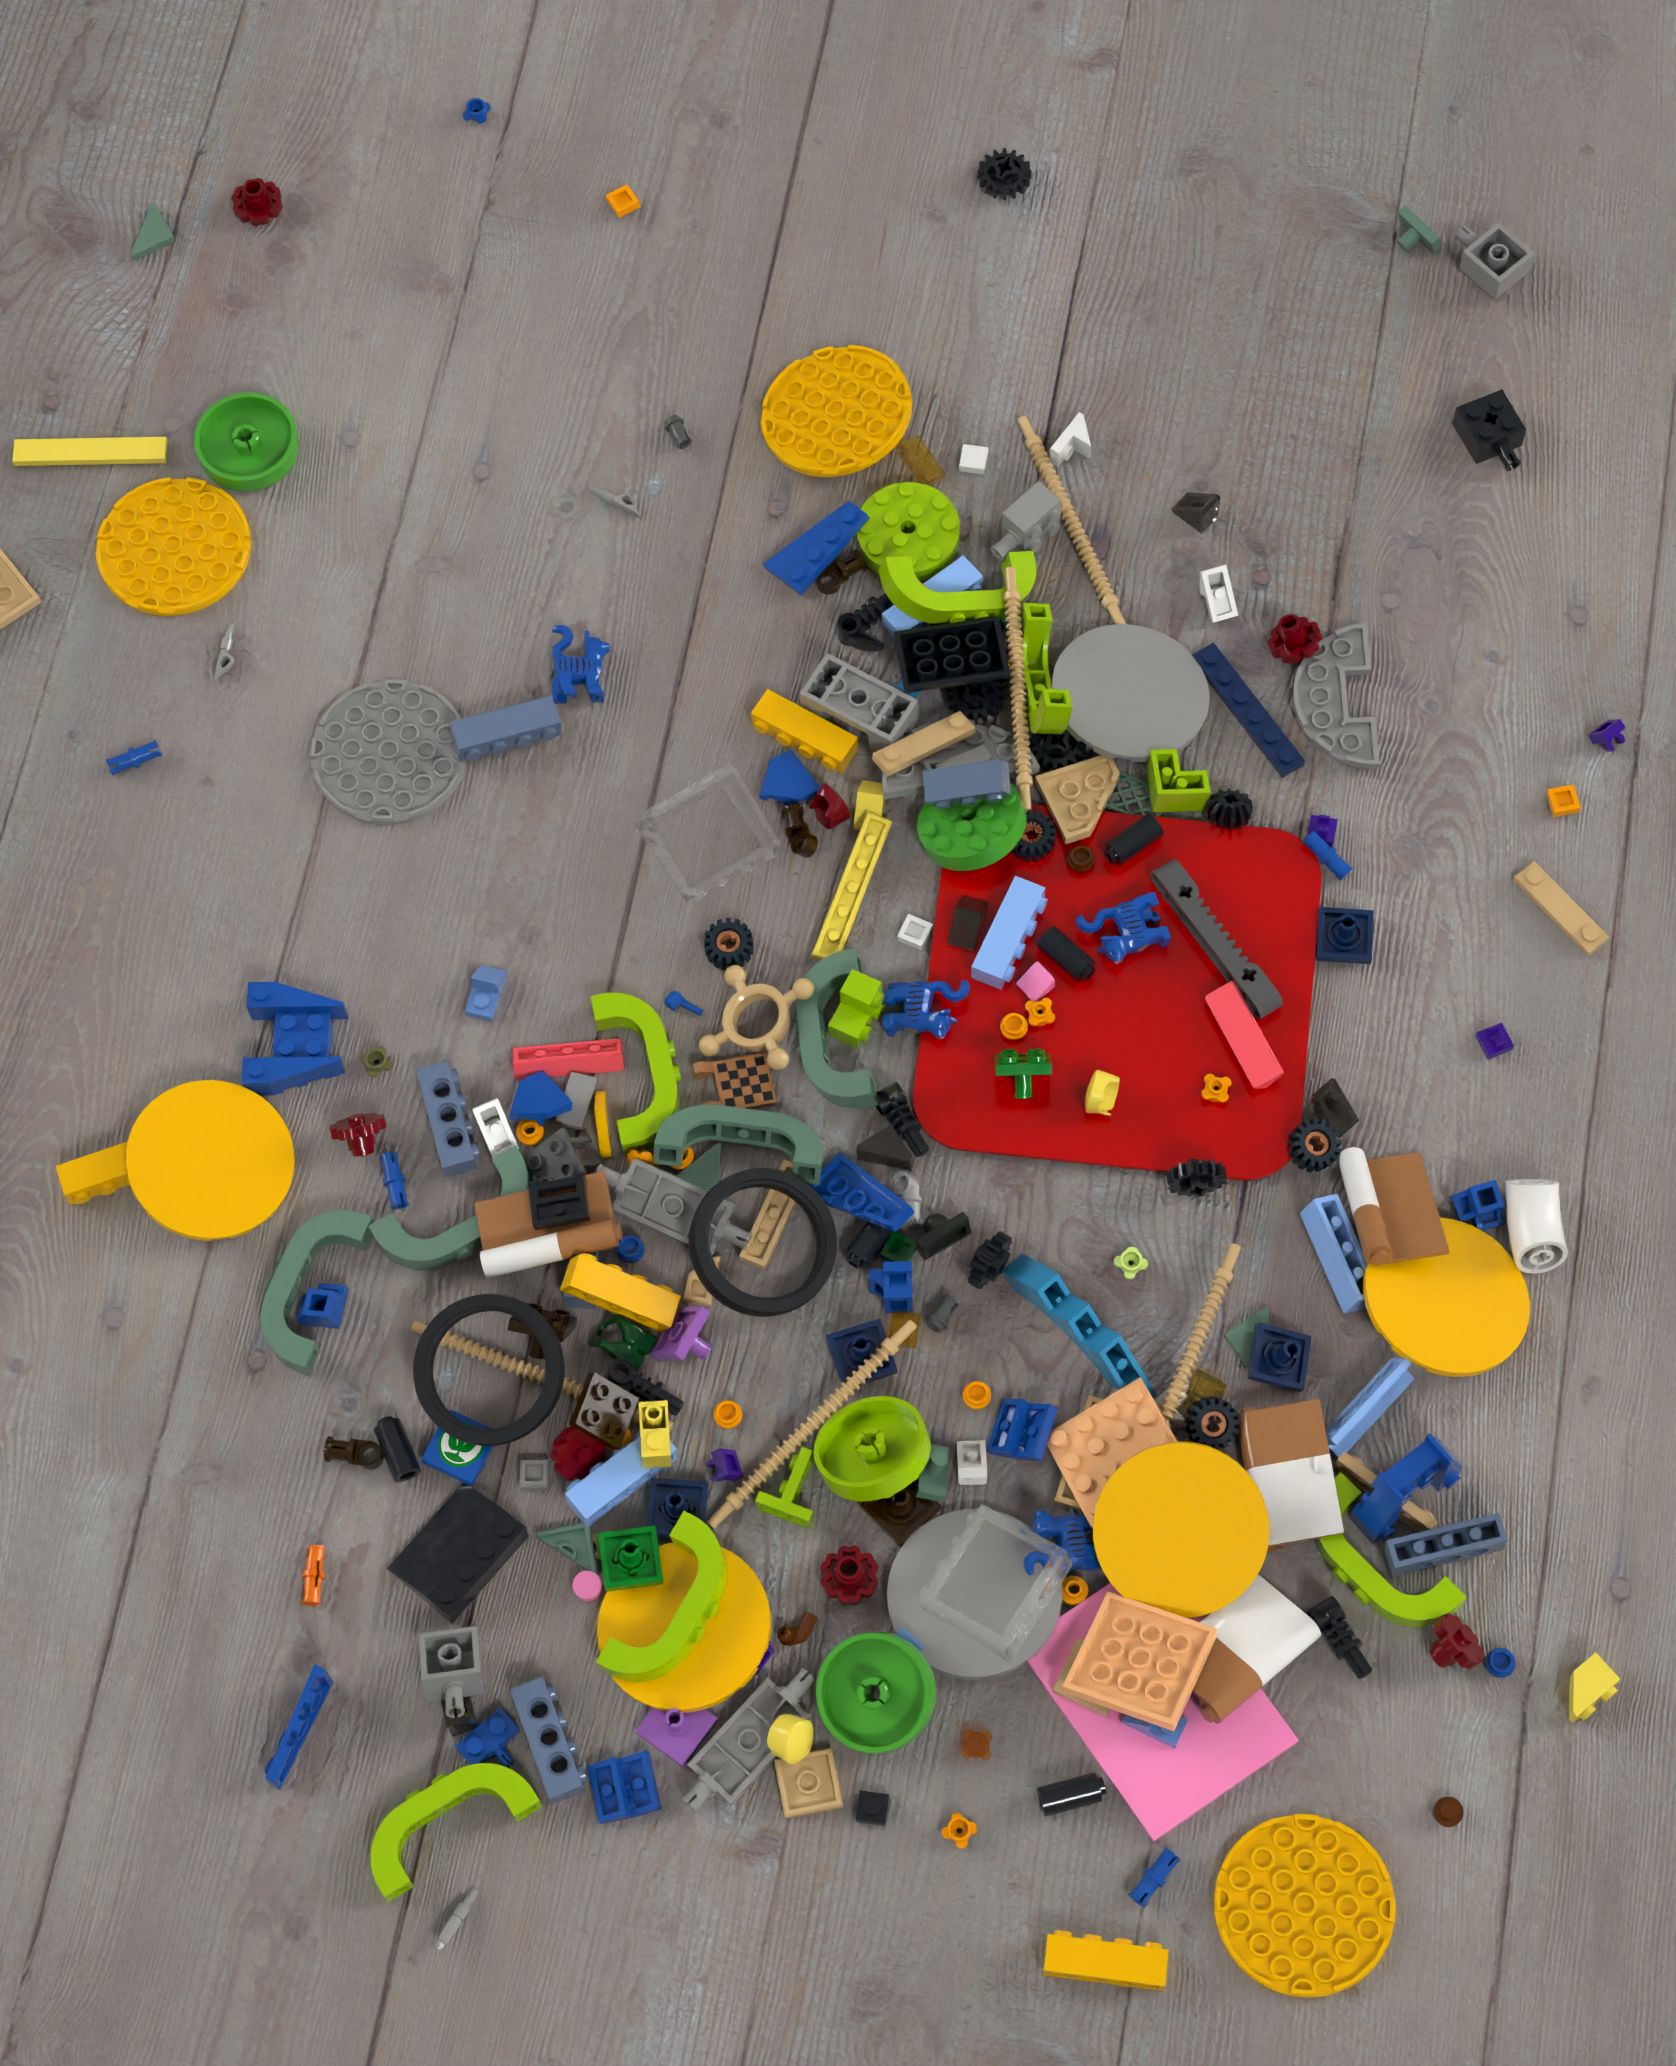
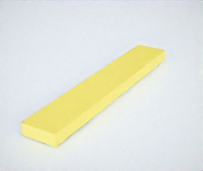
M167 437L14 439L12 462L14 466L167 463L168 440Z
M867 812L811 958L821 961L825 957L843 950L892 821Z

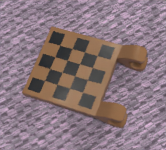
M766 1053L715 1062H696L693 1066L695 1079H703L713 1074L715 1077L720 1102L709 1101L703 1103V1105H722L753 1109L777 1104Z

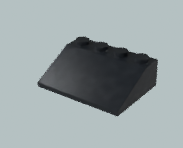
M998 616L894 631L896 656L905 693L1010 678V670Z
M463 1483L391 1563L387 1570L450 1623H453L529 1535L526 1527L507 1511L468 1484Z

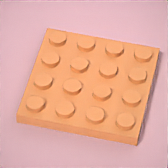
M1140 1377L1051 1430L1047 1446L1093 1529V1517L1098 1497L1112 1473L1127 1461L1129 1457L1141 1450L1178 1441L1146 1384Z
M1107 1591L1062 1686L1063 1693L1174 1731L1218 1635L1217 1628Z

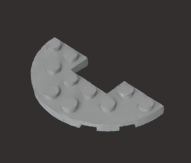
M1367 623L1355 624L1335 630L1334 634L1318 642L1319 650L1312 657L1303 659L1297 669L1294 680L1293 705L1301 729L1309 740L1323 753L1350 766L1379 769L1380 760L1376 717L1349 718L1345 676L1371 674Z
M969 720L975 726V734L888 777L882 772L884 799L925 793L923 770L936 769V764L985 744L992 760L1001 759L1008 763L1009 779L1016 778L1015 740L1011 738V733L994 725H991L989 728L975 724L974 720ZM938 721L931 722V723L922 725V726H920V727H918V728H915V729H913V730L911 731V734H913V733H915V732H917V731H919V730H921V729H923V728H926V727H928V726H930V725H932V724H934V723H936V722H938ZM1030 751L1031 759L1029 762L1031 767L1029 769L1032 770L1030 775L1039 774L1040 766Z

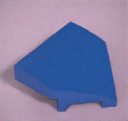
M790 750L770 759L764 774L759 799L767 801L768 798L790 806L794 802L800 803L815 797L820 786L793 750Z
M540 1071L519 1081L509 1120L518 1121L520 1117L522 1119L535 1120L539 1126H544L545 1118L549 1119L572 1111V1101L544 1071Z

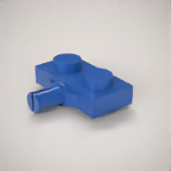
M500 1707L455 1747L470 1765L485 1763L487 1760L496 1757L504 1767L509 1768L510 1766L507 1761L513 1765L515 1760L508 1754L505 1748L508 1742L520 1730Z

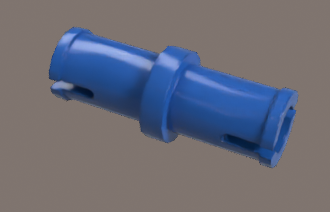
M154 740L136 749L133 747L128 748V752L111 759H106L108 766L119 763L118 766L109 769L111 774L115 775L131 767H141V763L162 756L160 749L149 752V750L159 747L157 741Z
M1315 830L1302 842L1319 858L1318 862L1321 865L1325 864L1340 881L1353 869L1336 853L1337 849L1334 846L1330 847Z
M386 1152L380 1155L385 1176L383 1184L388 1189L391 1209L396 1210L397 1205L398 1209H403L409 1205L403 1184L406 1181L405 1176L401 1174L397 1152H392V1156L390 1152Z
M1165 1848L1151 1868L1147 1867L1143 1873L1145 1875L1128 1896L1144 1908L1146 1902L1157 1888H1162L1165 1885V1878L1176 1864L1180 1862V1858L1178 1856L1175 1857L1172 1851Z

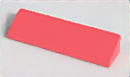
M1231 981L1209 993L1205 1000L1254 1089L1267 1088L1282 1076L1284 1071L1235 982Z
M622 1038L513 1048L514 1077L516 1080H523L540 1071H544L549 1077L570 1076L571 1072L593 1074L623 1071Z

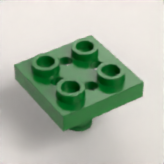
M1004 1049L1000 1051V1054H994L996 1076L1015 1075V1098L1025 1099L1032 1097V1075H1052L1050 1053H1045L1044 1049H1029L1028 1053H1017V1050Z
M656 1525L598 1533L605 1592L663 1584ZM614 1559V1562L616 1563L619 1559L620 1563L615 1565L612 1563V1560ZM629 1571H630V1574H632V1575L635 1574V1573H637V1574H636L635 1576L631 1577V1576H629L628 1573H629Z

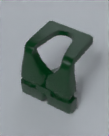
M612 1314L604 1318L588 1342V1345L590 1347H601L613 1360L617 1358L628 1359L633 1364L634 1373L636 1374L644 1362V1355H648L657 1342V1337L649 1331L645 1332L644 1328L624 1316ZM618 1323L622 1332V1341L607 1342L600 1338L601 1333L608 1325Z

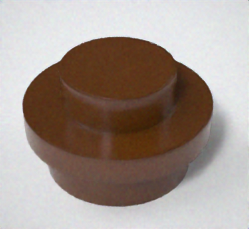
M1077 846L1069 852L1067 861L1070 868L1074 871L1086 872L1093 867L1095 857L1088 847Z
M1453 1797L1440 1798L1434 1805V1818L1444 1827H1454L1463 1818V1807Z

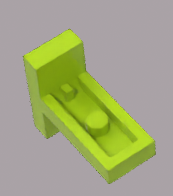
M802 1447L799 1455H793L789 1465V1470L792 1471L789 1480H783L779 1489L778 1496L781 1499L759 1491L755 1500L757 1510L805 1528H811L814 1520L813 1511L796 1505V1501L813 1462V1450Z

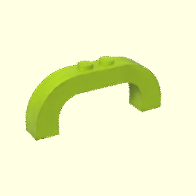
M1033 551L1008 552L1001 564L1005 583L1004 587L997 590L936 592L930 590L917 579L913 570L911 556L885 557L878 571L885 593L898 609L919 621L942 624L998 616L999 620L1006 618L1005 612L1007 610L1005 609L1006 603L1004 602V593L1006 592L1005 568L1015 567L1017 591L1020 592L1019 603L1022 605L1035 583L1036 562Z
M1023 603L1020 616L1022 618L1020 622L1022 628L1020 630L1023 634L1020 637L1023 638L1021 644L1024 646L1022 651L1024 652L1023 665L1025 669L1023 671L1025 676L1023 678L1026 680V683L1023 685L1026 686L1024 692L1027 694L1024 699L1027 700L1025 706H1027L1028 710L1025 713L1028 714V726L1032 733L1063 734L1068 726L1073 707L1069 690L1052 689L1048 667V643L1053 623L1050 605Z
M615 992L590 996L598 1031L616 1027L628 1028L638 1033L645 1043L655 1087L653 1102L643 1113L616 1121L624 1155L630 1154V1149L636 1151L646 1150L654 1146L656 1134L661 1124L669 1116L678 1112L679 1095L676 1082L681 1081L679 1066H673L671 1057L676 1056L673 1040L667 1041L664 1025L660 1017L643 1000L629 994Z
M1340 1472L1334 1479L1341 1517H1343L1359 1501L1362 1492ZM1343 1534L1315 1539L1321 1556L1333 1569V1576L1341 1584L1347 1583L1354 1590V1597L1362 1605L1368 1604L1378 1615L1392 1623L1406 1627L1431 1626L1441 1616H1445L1447 1613L1454 1614L1467 1598L1446 1576L1434 1588L1424 1594L1407 1595L1394 1589L1347 1542Z
M683 1511L669 1536L674 1545L690 1552L698 1559L696 1579L665 1633L658 1641L645 1647H631L612 1637L609 1638L596 1660V1664L601 1671L617 1679L630 1682L650 1681L674 1670L687 1657L693 1645L701 1641L705 1632V1624L709 1618L712 1619L719 1609L718 1602L723 1594L727 1580V1563L723 1549L712 1530L702 1520L686 1511Z
M479 1763L462 1767L449 1775L446 1773L441 1774L431 1781L432 1785L423 1791L421 1789L415 1790L407 1795L406 1801L392 1810L382 1821L375 1834L371 1848L372 1873L378 1888L389 1903L414 1887L402 1864L403 1846L413 1832L466 1799L478 1794H490L501 1799L508 1806L515 1820L519 1822L543 1807L530 1784L518 1773L498 1764Z

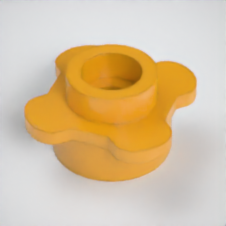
M1043 998L1037 1002L1030 1000L1026 1003L1025 1009L1029 1012L1028 1022L1030 1025L1043 1026L1055 1020V1014L1051 1011L1052 1001L1049 998ZM1038 1010H1042L1043 1013L1039 1014Z
M1207 1074L1204 1078L1206 1085L1205 1089L1201 1092L1202 1097L1212 1102H1226L1229 1098L1227 1091L1228 1087L1231 1086L1230 1078H1219L1213 1074Z
M954 1813L948 1826L942 1829V1836L944 1839H950L955 1842L957 1848L963 1849L967 1847L970 1836L977 1832V1825L974 1822H969L961 1813ZM961 1828L962 1833H957L956 1830Z

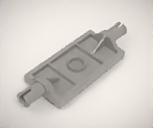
M638 1158L633 1159L629 1170L623 1174L609 1169L602 1164L598 1166L596 1171H605L608 1186L615 1189V1193H617L612 1207L613 1210L689 1244V1231L693 1216L708 1190ZM724 1199L711 1221L709 1245L712 1255L715 1254L720 1241L723 1239L745 1250L749 1243L745 1240H750L752 1237L751 1232L730 1224V1218L736 1203L728 1199Z
M802 1668L786 1687L777 1686L767 1677L687 1764L688 1768L700 1780L681 1799L687 1806H690L693 1812H696L712 1793H717L732 1806L777 1756L773 1755L770 1748H768L767 1737L771 1725L778 1716L791 1714L809 1721L811 1720V1716L798 1704L800 1702L799 1698L816 1681L811 1674H807V1670Z

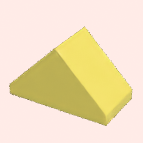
M862 780L857 791L853 830L860 831L867 812L883 818L886 799L883 797L882 784L880 782Z

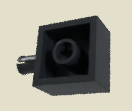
M1503 389L1456 407L1452 424L1475 464L1499 456L1506 471H1511L1510 465L1514 470L1521 464L1513 449L1522 446L1526 428Z

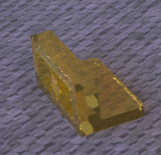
M919 435L908 441L903 436L896 445L897 453L918 483L931 486L945 478L944 470Z

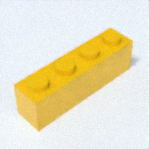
M769 689L766 690L751 712L752 726L756 731L775 737L783 746H791L797 749L802 756L821 762L822 766L830 771L836 770L842 774L858 751L857 736Z
M128 1141L55 1166L64 1196L70 1205L83 1204L92 1197L110 1195L118 1188L130 1186L125 1161Z
M582 1253L570 1259L560 1291L615 1314L622 1315L659 1332L671 1328L681 1296L672 1293L673 1290L670 1287L664 1285L655 1286L648 1283V1279L641 1275L633 1274L631 1276L622 1272L623 1269L617 1265H605L598 1262L597 1258L590 1254Z
M1055 1930L1054 1935H1047L1043 1976L1164 1991L1169 1950L1162 1949V1944L1145 1942L1144 1946L1132 1945V1940L1115 1938L1114 1942L1102 1941V1937L1098 1935L1085 1934L1084 1938L1072 1937L1071 1932Z

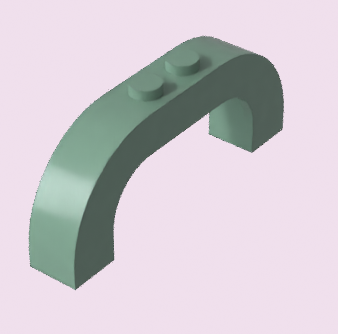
M851 948L825 957L813 966L804 977L813 983L814 993L806 1000L797 999L796 1010L798 1020H794L796 1035L800 1039V1044L796 1045L798 1058L800 1061L802 1060L804 1070L817 1091L826 1100L838 1106L865 1108L878 1105L875 1079L868 1069L843 1073L835 1071L830 1067L825 1022L827 1003L835 993L841 990L851 970L854 969L863 973L862 960L856 949Z
M697 1105L682 1109L669 1116L661 1124L656 1134L654 1164L681 1167L684 1153L691 1145L704 1140H717L781 1150L793 1161L792 1175L797 1176L807 1184L820 1185L823 1159L821 1141L812 1128L789 1115L722 1105Z
M517 1146L492 1159L494 1169L503 1183L500 1197L529 1190V1174ZM393 1213L368 1226L376 1244L390 1260L398 1265L414 1270H433L447 1266L457 1260L463 1261L469 1258L473 1251L482 1247L477 1215L429 1239H419L407 1234Z
M333 1210L319 1214L305 1222L292 1236L285 1252L279 1254L276 1261L277 1270L265 1285L266 1294L261 1307V1326L264 1336L275 1356L292 1370L309 1376L320 1353V1349L315 1341L295 1334L288 1326L290 1311L314 1258L322 1249L334 1244H347L365 1251L372 1236L368 1227L374 1223L372 1216L352 1210Z

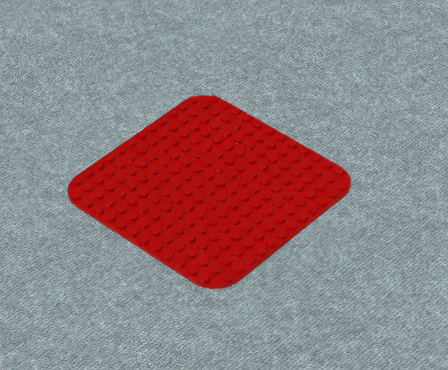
M1031 804L1033 814L1040 810L1043 817L1047 814L1050 816L1049 821L1053 820L1047 806ZM1103 811L1090 837L1068 844L1064 843L1054 822L1056 831L1055 845L1051 853L1047 852V857L1044 859L1040 855L1038 861L1034 862L1033 857H1029V862L1024 861L1025 856L1018 859L1016 858V852L1013 854L1009 852L997 862L976 870L955 871L942 867L927 983L944 981L951 986L953 991H958L962 980H966L969 983V992L964 999L956 1002L946 999L940 991L934 993L931 1013L950 1009V1016L956 1018L957 1023L951 1025V1030L946 1033L944 1039H937L930 1032L920 1034L913 1089V1108L917 1120L922 1125V1129L939 1144L954 1150L1164 1173L1170 1171L1171 1167H1178L1179 1163L1185 1164L1187 1160L1197 1158V1160L1204 1159V1161L1215 1160V1163L1221 1162L1222 1166L1226 1168L1227 1179L1239 1181L1263 1179L1281 1170L1293 1157V1155L1289 1156L1287 1152L1291 1149V1147H1287V1141L1291 1139L1289 1135L1302 1121L1318 931V909L1320 907L1322 884L1321 868L1316 855L1302 843L1303 841L1300 838L1279 829L1243 825L1242 829L1233 828L1230 831L1229 828L1220 829L1219 825H1211V822L1155 817L1160 823L1164 835L1119 866L1116 863L1111 864L1104 855L1106 850L1105 844L1145 815ZM1033 831L1025 833L1029 841L1037 838ZM1077 846H1086L1094 854V865L1086 872H1076L1068 865V854ZM1172 859H1176L1196 883L1199 889L1198 899H1204L1203 907H1210L1209 915L1217 916L1216 924H1223L1222 932H1229L1228 940L1234 939L1236 941L1235 949H1242L1241 957L1247 956L1248 962L1254 963L1261 968L1283 1000L1282 1007L1261 1020L1255 1018L1284 1071V1074L1267 1088L1254 1089L1205 1000L1209 993L1228 982L1151 880L1150 873ZM1017 876L1045 887V898L1048 899L1044 912L1042 914L1038 913L1034 920L1037 922L1033 935L1031 937L1027 936L1024 941L1026 948L1020 960L1016 958L1013 964L1015 972L1011 981H1005L1002 990L971 978V966L1014 877ZM1155 892L1159 905L1151 907V911L1157 912L1161 920L1156 925L1150 922H1145L1147 928L1167 926L1171 940L1167 947L1153 944L1142 952L1127 954L1120 964H1114L1111 959L1106 958L1105 954H1098V950L1103 946L1101 942L1102 936H1120L1113 920L1106 918L1101 929L1095 933H1086L1077 926L1076 918L1078 915H1082L1087 923H1092L1096 913L1104 908H1114L1118 904L1129 902L1140 895ZM1053 926L1058 928L1095 961L1094 968L1096 970L1087 981L1082 979L1077 982L1037 947L1039 939L1049 928ZM1037 961L1055 979V988L1038 1000L1041 1001L1043 998H1049L1052 1001L1051 1011L1055 1014V1020L1043 1026H1032L1029 1024V1012L1025 1009V1005L1030 999L1016 985L1019 979ZM1038 1010V1013H1039V1014H1042L1043 1011H1042V1010ZM1011 1013L1022 1015L1028 1024L1027 1033L1018 1040L1007 1039L1000 1030L1002 1019ZM1004 1049L1017 1050V1053H1028L1029 1049H1044L1045 1053H1050L1052 1075H1032V1097L1025 1099L1015 1098V1075L996 1076L994 1054H1000V1051ZM1096 1070H1101L1120 1078L1114 1106L1111 1110L1107 1111L1111 1113V1116L1087 1113L1085 1110L1087 1086ZM1207 1074H1213L1219 1078H1230L1231 1086L1228 1087L1227 1094L1229 1098L1226 1102H1212L1202 1097L1201 1092L1205 1089L1206 1085L1204 1078Z

